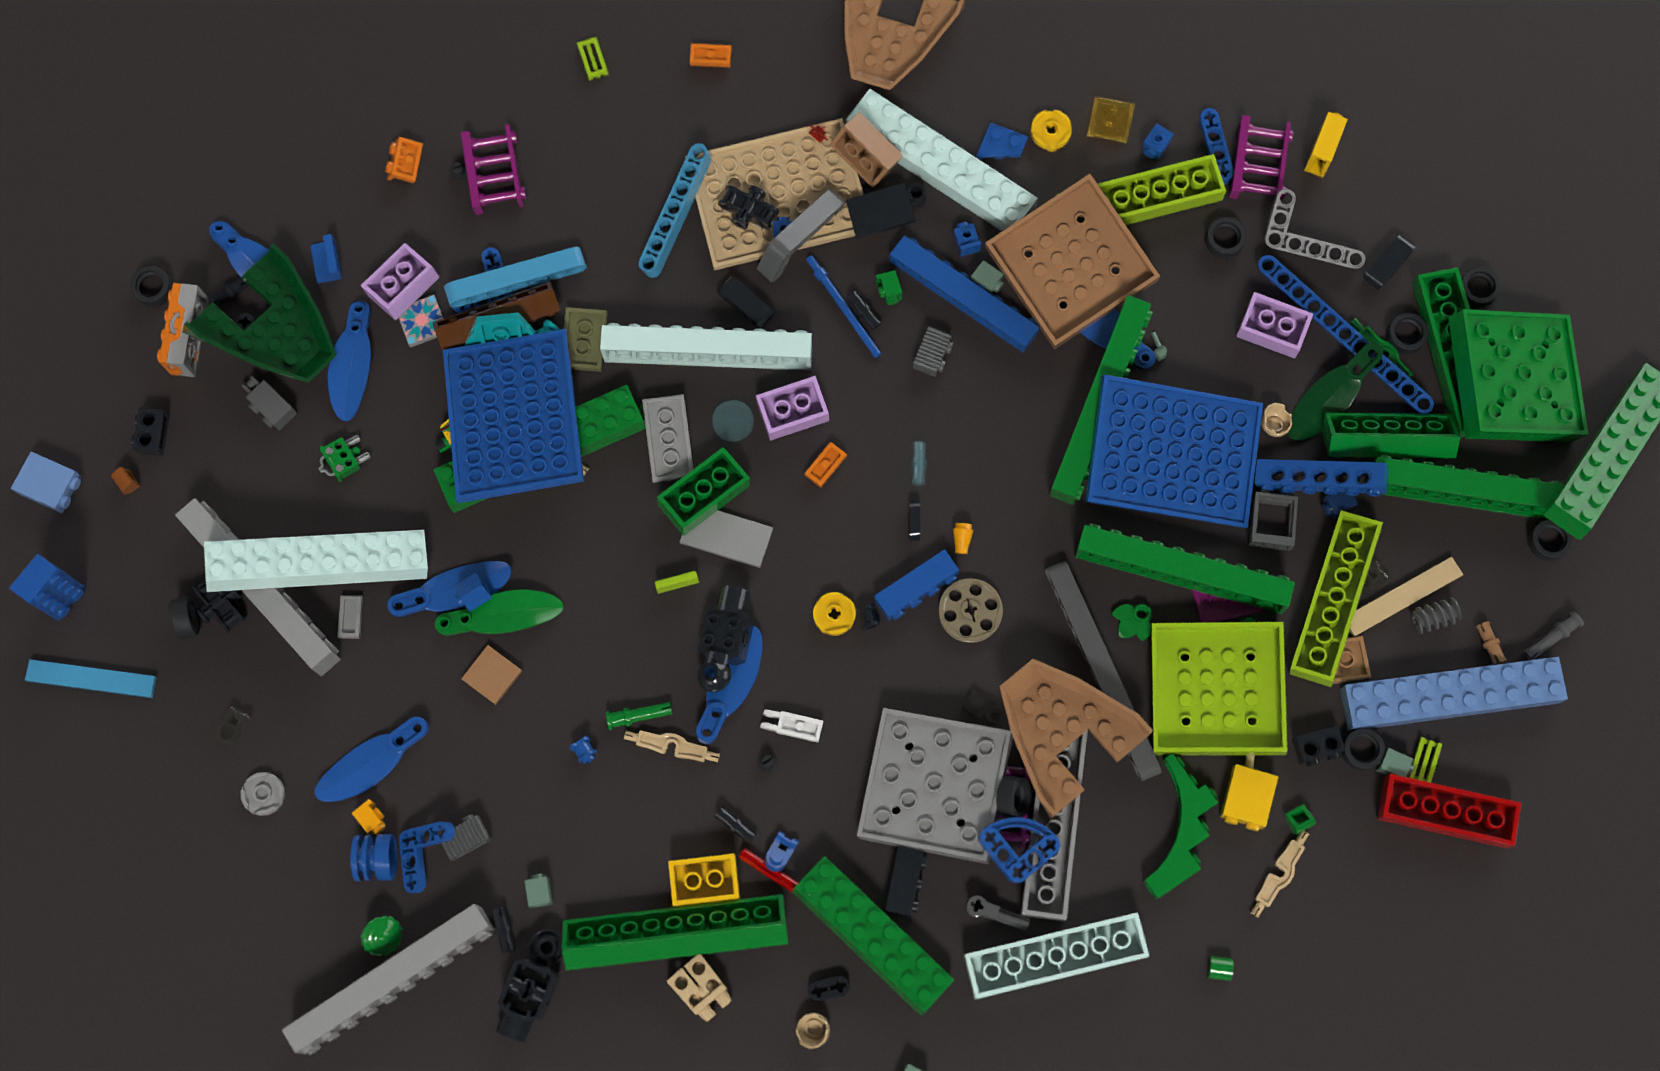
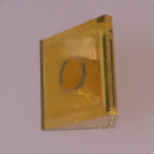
M1095 96L1087 136L1127 143L1135 103Z

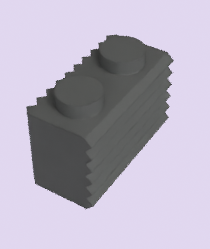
M929 326L913 362V368L933 377L937 376L938 371L942 372L946 361L943 360L945 354H950L954 342H951L952 335Z
M472 814L461 820L462 824L454 827L455 835L453 839L442 843L451 861L491 841L478 815L473 816Z

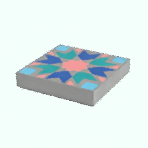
M435 295L414 302L399 316L410 348L437 338L433 322L443 319Z

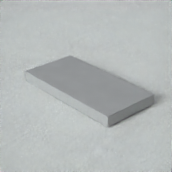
M684 394L643 399L652 481L657 483L680 480L694 469Z
M716 511L685 536L682 535L680 544L761 568L773 527Z

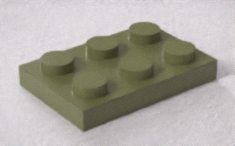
M566 307L564 329H566L568 335L571 370L602 371L601 332L602 325H607V310Z

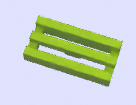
M594 37L578 42L577 45L589 81L593 80L594 77L600 78V75L607 76L608 71L597 38ZM594 43L602 67L601 70H598L590 44ZM585 45L595 71L592 73L582 47Z
M696 571L658 580L655 582V586L659 594L697 584L699 580Z
M1420 737L1412 762L1414 768L1409 778L1431 783L1441 751V743H1435L1432 740ZM1425 744L1427 748L1417 777L1415 773ZM1432 747H1434V753L1425 780L1423 779V777L1425 774V770L1428 764Z

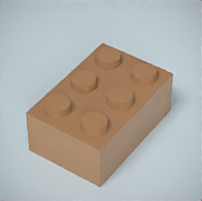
M860 112L842 128L830 144L872 188L903 157L898 149Z

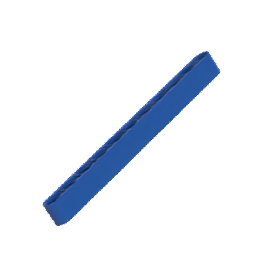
M1266 255L1259 260L1258 266L1261 274L1300 309L1313 313L1312 319L1353 356L1357 354L1355 351L1357 344L1366 345L1370 343L1276 258ZM1267 261H1271L1274 264L1273 269L1269 271L1262 268L1263 264ZM1287 275L1289 277L1288 283L1280 284L1278 282L1279 276ZM1298 288L1303 289L1305 294L1301 298H1296L1293 296L1294 290ZM1317 302L1320 305V309L1316 312H1311L1308 309L1309 304ZM1327 316H1333L1336 322L1331 326H1327L1324 323V319ZM1342 330H1349L1351 337L1343 340L1340 338L1339 333ZM1370 350L1368 353L1369 357L1374 358L1376 351ZM1383 355L1381 359L1383 364L1378 368L1374 367L1371 372L1418 414L1430 413L1434 405L1431 396ZM1390 371L1398 374V379L1394 382H1390L1386 378V374ZM1406 385H1410L1414 389V393L1410 396L1402 393V388ZM1425 399L1429 402L1430 407L1426 410H1421L1417 405L1418 401Z

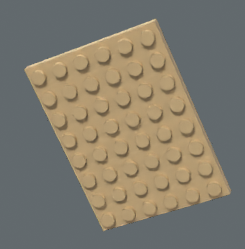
M843 119L709 150L712 161L695 198L714 270L762 259L768 245L773 240V221H777L779 217H788L790 221H794L828 189L831 188L843 200L864 195L858 173L830 146L831 142L844 127ZM700 153L697 159L702 158L704 153ZM692 171L689 174L690 177L694 176L696 171ZM727 185H732L747 194L749 193L750 185H754L766 193L765 198L761 200L772 204L780 211L772 220L770 230H765L750 221L748 222L747 230H743L731 222L732 217L736 215L725 211L717 204L724 197ZM847 204L798 250L855 236Z

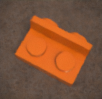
M400 136L395 142L391 143L389 154H392L385 168V172L388 173L387 180L397 178L410 183L415 182L423 146L422 143Z

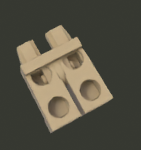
M700 954L696 955L684 966L697 981V984L693 982L683 968L669 978L667 983L695 1015L699 1014L702 1019L708 1022L716 1015L709 1006L711 1002L716 999L720 1006L724 1008L732 1000L726 991V986Z

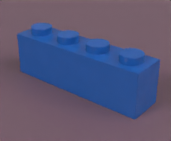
M944 549L876 594L874 601L888 621L892 618L897 620L905 614L904 610L910 606L913 609L923 602L921 599L929 595L931 597L940 591L939 587L945 583L950 585L956 581L959 569Z

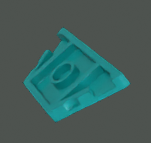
M519 313L478 316L474 321L464 346L538 333Z

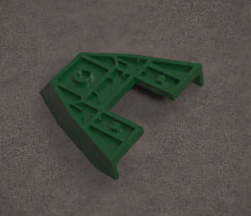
M272 243L269 251L245 272L241 278L268 302L271 307L243 331L214 303H211L191 323H184L182 333L243 362L309 383L337 354L322 316L290 259Z

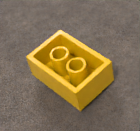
M735 854L668 861L674 907L740 900Z

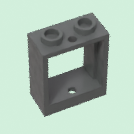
M1268 490L1255 492L1252 497L1248 546L1291 551L1295 545L1298 497L1286 492L1280 493V495L1271 494V491ZM1259 503L1289 507L1286 537L1257 533Z

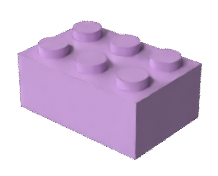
M404 243L361 287L369 298L396 320L439 279V276L427 261Z
M1254 292L1236 337L1295 359L1301 349L1313 313Z
M816 376L756 395V402L770 441L829 421V413Z

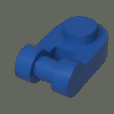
M779 831L765 857L766 867L773 872L783 870L799 841L794 838L791 840L785 837L786 834ZM781 844L787 847L786 852L779 848Z

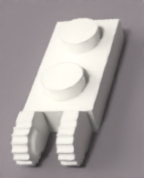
M764 710L763 715L770 718H778L779 722L778 726L764 722L761 723L760 728L819 743L823 726L822 720L783 711Z

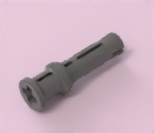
M1571 610L1566 618L1554 623L1553 629L1523 651L1524 656L1528 660H1535L1562 638H1568L1570 633L1577 627L1581 628L1584 626L1582 618L1575 611Z

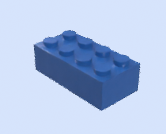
M37 554L9 589L29 604L59 621L69 613L73 603L83 596L86 587L68 573Z

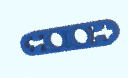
M1207 108L1202 111L1199 118L1202 135L1208 155H1212L1216 151L1224 154L1223 159H1216L1220 172L1221 165H1223L1224 173H1228L1226 177L1221 175L1223 183L1227 184L1233 176V167L1219 115L1216 110ZM1206 115H1209L1210 118H1213L1211 122L1212 127L1210 128L1209 120L1205 119ZM1216 133L1219 136V140L1211 141L1208 135Z

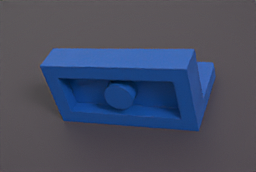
M331 234L323 235L324 242L311 245L316 280L319 284L342 279L336 242Z

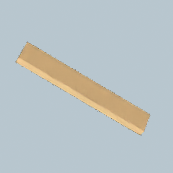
M1452 557L1356 610L1350 633L1353 637L1359 635L1463 576V573Z

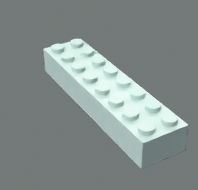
M1133 913L965 954L964 960L974 1000L1144 959L1149 957L1138 913Z

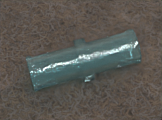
M921 441L913 443V460H911V466L913 467L912 484L914 485L916 482V485L919 486L925 484V467H927V460H925L926 443Z

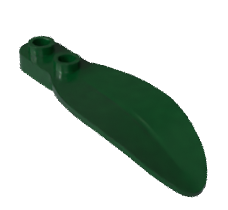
M1375 343L1366 344L1348 364L1333 369L1319 379L1306 392L1294 409L1291 417L1292 427L1287 433L1288 437L1295 441L1308 439L1322 431L1325 412L1344 413L1358 395L1364 377L1382 359V348ZM1370 350L1376 351L1374 358L1369 357L1368 353ZM1356 365L1361 367L1360 373L1354 372L1353 368Z

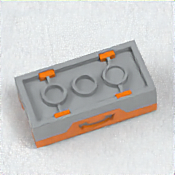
M173 283L172 290H169L168 293L169 308L166 309L164 315L166 324L165 329L161 331L162 345L161 349L157 352V359L171 375L195 377L201 341L182 333L183 325L185 322L191 323L208 307L209 299L198 285Z

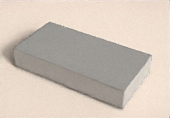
M341 595L337 635L339 639H360L363 609L362 596Z

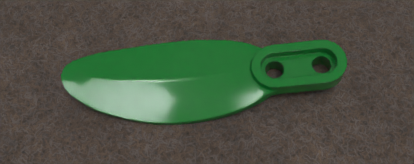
M510 590L491 595L492 598L471 612L467 608L441 614L435 621V628L444 636L470 631L482 634L515 632L545 623L557 617L563 610V603L557 597L541 591ZM468 616V622L463 623L464 617ZM444 621H448V625L446 627L442 626Z

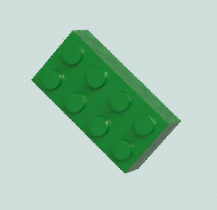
M722 447L657 496V505L680 533L685 536L747 489L750 485V477L726 449Z

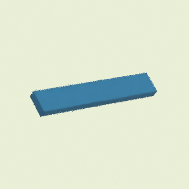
M30 659L25 677L27 682L153 698L157 680L156 676Z

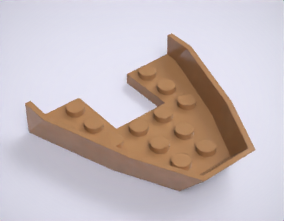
M845 0V41L851 79L891 90L922 61L962 11L965 0H960L959 2L955 0H924L915 27L878 16L883 0Z
M1035 659L1030 660L1000 686L1012 736L1038 799L1051 819L1085 790L1056 757L1065 748L1089 730L1112 758L1119 762L1153 732L1138 713L1083 680Z

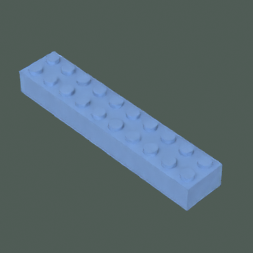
M1559 657L1348 684L1340 689L1347 731L1559 704L1568 699Z

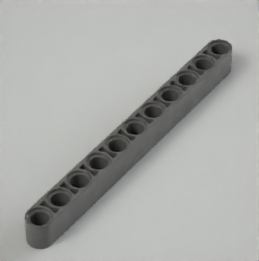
M1062 561L1046 568L1045 573L1097 689L1135 712L1067 562ZM1147 738L1127 754L1141 782L1162 773Z

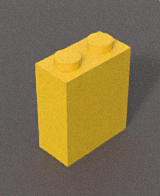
M1328 112L1304 171L1322 178L1324 177L1335 154L1347 123V118H1344L1339 113Z
M1235 764L1232 767L1220 817L1225 818V822L1237 825L1238 822L1245 824L1247 829L1253 831L1265 828L1279 776Z

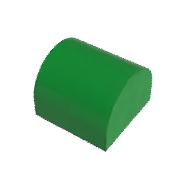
M1304 804L1285 814V819L1290 829L1296 835L1316 824V820Z
M1209 956L1208 979L1231 981L1233 958Z

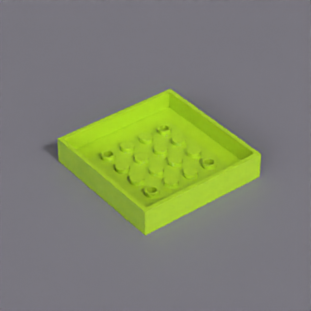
M1284 622L1152 623L1153 740L1155 755H1171L1172 753L1174 755H1286ZM1186 654L1189 656V660L1182 661L1181 656ZM1248 654L1254 655L1255 659L1253 661L1247 660L1246 656ZM1187 718L1190 720V724L1187 726L1183 725L1182 720ZM1250 718H1254L1256 720V724L1250 725L1248 723V720Z

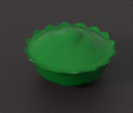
M376 917L363 928L361 945L364 946V950L369 952L370 955L378 957L388 955L390 952L395 951L396 946L400 945V939L403 937L401 933L403 928L399 925V921L394 920L393 917Z

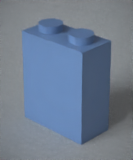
M30 452L11 489L21 496L63 513L64 509L70 505L72 494L79 488L82 476L72 469Z

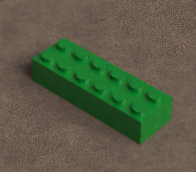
M1325 412L1322 436L1328 456L1335 458L1379 457L1380 455H1388L1399 459L1456 458L1460 442V434L1452 414Z

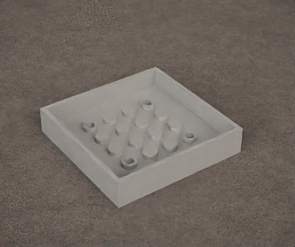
M883 708L857 837L861 840L897 847L900 845L924 850V852L989 864L990 856L980 845L978 834L983 828L996 822L998 818L996 794L1001 780L1006 776L1013 740L1011 731ZM909 743L913 744V749L906 750V745ZM972 755L978 757L976 762L970 761ZM899 807L900 813L897 815L893 814V809ZM961 819L964 820V821H965V825H964V826H962V827L957 826V822H958L959 820H961ZM985 833V842L990 841L993 844V841L991 839L993 837V834Z

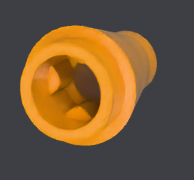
M955 523V528H953L955 553L968 554L969 544L974 531L972 530V524Z

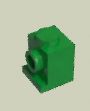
M896 270L876 275L875 283L878 286L880 298L884 297L887 305H894L899 300H902V290Z

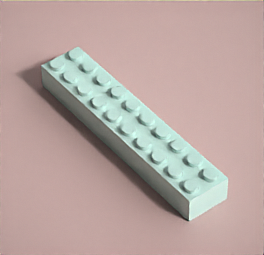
M871 89L868 90L846 119L847 124L860 112L903 155L898 164L1001 231H1004L1033 212L1036 208L1038 200L1036 196Z
M609 323L608 325H602L600 350L604 362L811 370L812 334L803 330L791 333L781 329L774 332H766L764 329L745 331L743 328L724 330L721 327L703 329L699 326H693L691 329L677 325L663 328L660 325L641 327L638 324L620 326L617 323Z
M424 530L204 542L207 592L427 579L428 565Z

